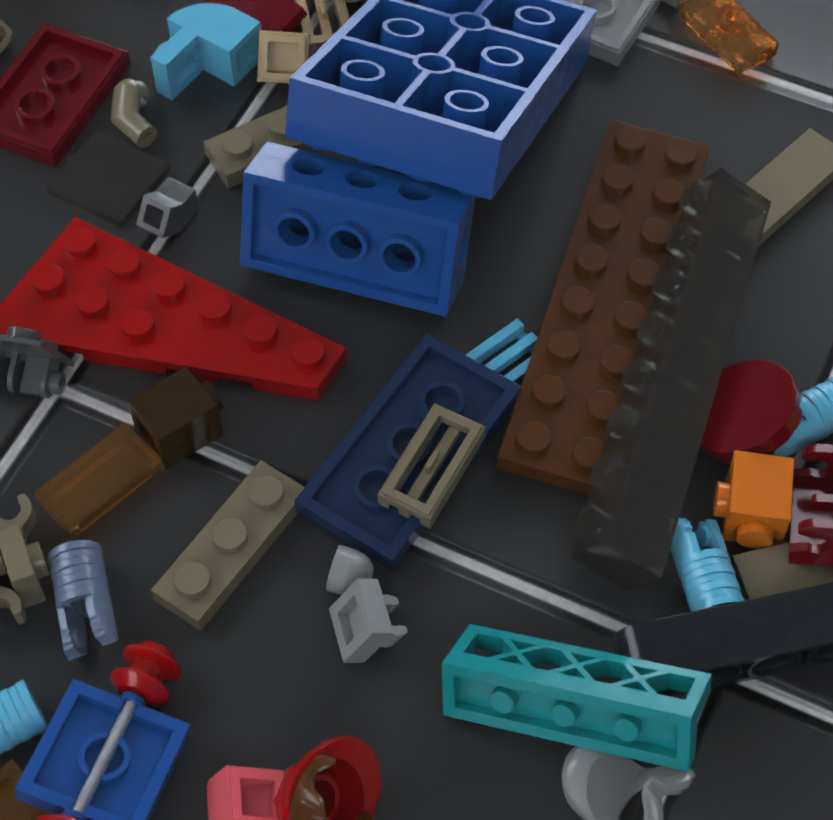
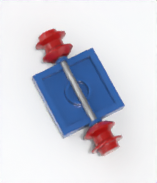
M153 641L130 644L124 648L122 656L129 665V668H116L110 676L111 682L121 697L72 679L15 787L16 800L51 813V815L39 816L36 820H150L189 737L191 725L148 708L165 705L169 701L170 694L163 685V682H176L181 676V669L174 661V654L168 648Z

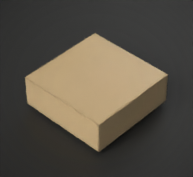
M260 30L257 81L289 84L290 77L310 58L311 33Z

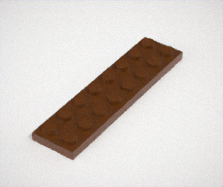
M610 120L521 385V393L517 397L497 457L496 469L607 501L710 149L709 145L617 120Z

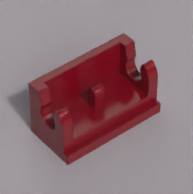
M811 444L802 448V459L811 462L816 460L824 461L829 466L820 470L811 467L794 469L789 564L833 567V445Z

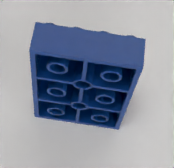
M368 0L290 77L285 137L303 142L307 147L314 150H329L352 157L360 164L366 166H381L404 173L415 181H430L450 187L467 197H482L492 200L585 67L597 9L564 0Z

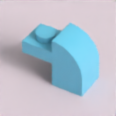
M200 3L190 5L174 12L167 18L170 39L167 42L161 43L150 57L156 90L159 94L170 100L175 99L203 70L235 87L258 64L261 23L255 18L224 4Z

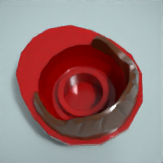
M347 735L334 737L315 747L302 760L285 770L274 799L277 819L375 820L373 815L381 792V772L374 750L364 740Z

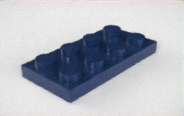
M426 333L295 499L296 511L386 567L394 570L425 526L421 525L420 519L411 515L410 519L400 515L399 509L392 505L388 509L378 504L377 494L433 404L436 403L486 426V437L467 467V471L514 408L517 397L521 393V386ZM441 423L399 492L408 494L449 425ZM461 433L420 502L424 504L427 502L467 436L466 433Z

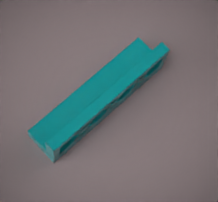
M469 624L442 662L443 716L689 772L696 755L697 719L711 691L712 674ZM479 648L502 654L484 657L473 653ZM549 663L561 667L544 670L533 666ZM610 676L622 679V681L610 684L594 679ZM671 689L688 693L684 700L661 695L657 692Z

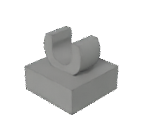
M357 578L329 608L343 663H365L380 647L388 648L394 646L408 632L406 626L391 625L389 614L399 605V601L395 596L382 594L378 579Z

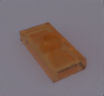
M684 0L680 2L678 16L737 75L777 54L779 42L736 0Z

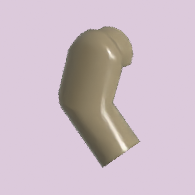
M126 78L119 82L113 90L111 121L138 147L146 148L157 137V129L139 114L140 108L147 104V101L142 99V97L150 96L149 90L144 82Z

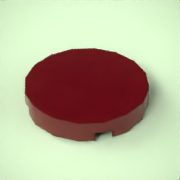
M766 360L741 361L721 369L704 382L691 401L687 416L690 434L709 458L725 464L731 463L734 450L770 455L788 441L800 424L802 416L800 388L793 376L780 364Z

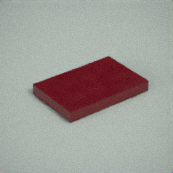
M43 22L0 78V148L56 168L131 65L129 52Z

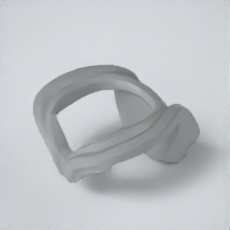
M575 746L570 750L563 764L562 787L568 804L583 820H620L626 804L641 790L644 820H663L662 798L665 795L681 794L684 789L690 787L695 773L691 769L689 772L664 766L644 768L630 758Z

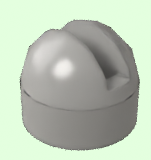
M339 545L329 571L326 591L342 595L357 578L372 579L373 564L368 556L357 549Z

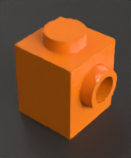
M734 450L726 481H717L713 501V516L723 517L721 533L724 540L737 542L739 545L749 549H761L782 544L791 522L794 458Z

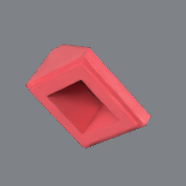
M226 765L207 782L208 820H278L274 799L283 779L284 770Z

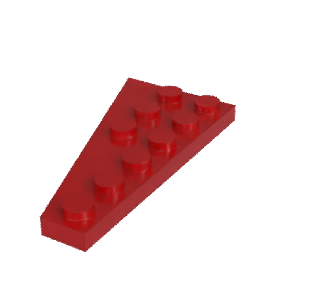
M77 217L70 222L0 304V334L6 335L9 326L35 330L43 334L42 339L58 343V350L82 354L85 361L167 375L169 369L179 371L186 366L191 373L196 374L197 380L217 383L219 378L250 383L254 390L312 400H319L347 361L346 347Z

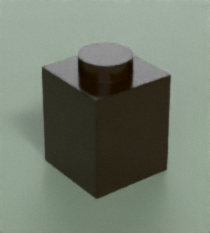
M186 366L127 401L136 432L165 470L223 435L219 412L224 409L220 396L207 380L199 383Z

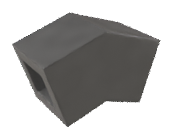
M168 176L156 191L143 195L136 225L161 238L180 233L199 211L196 190Z

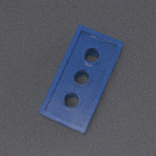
M266 142L243 172L240 266L447 317L464 282L475 198L464 196L456 189L437 183L412 180L403 173Z

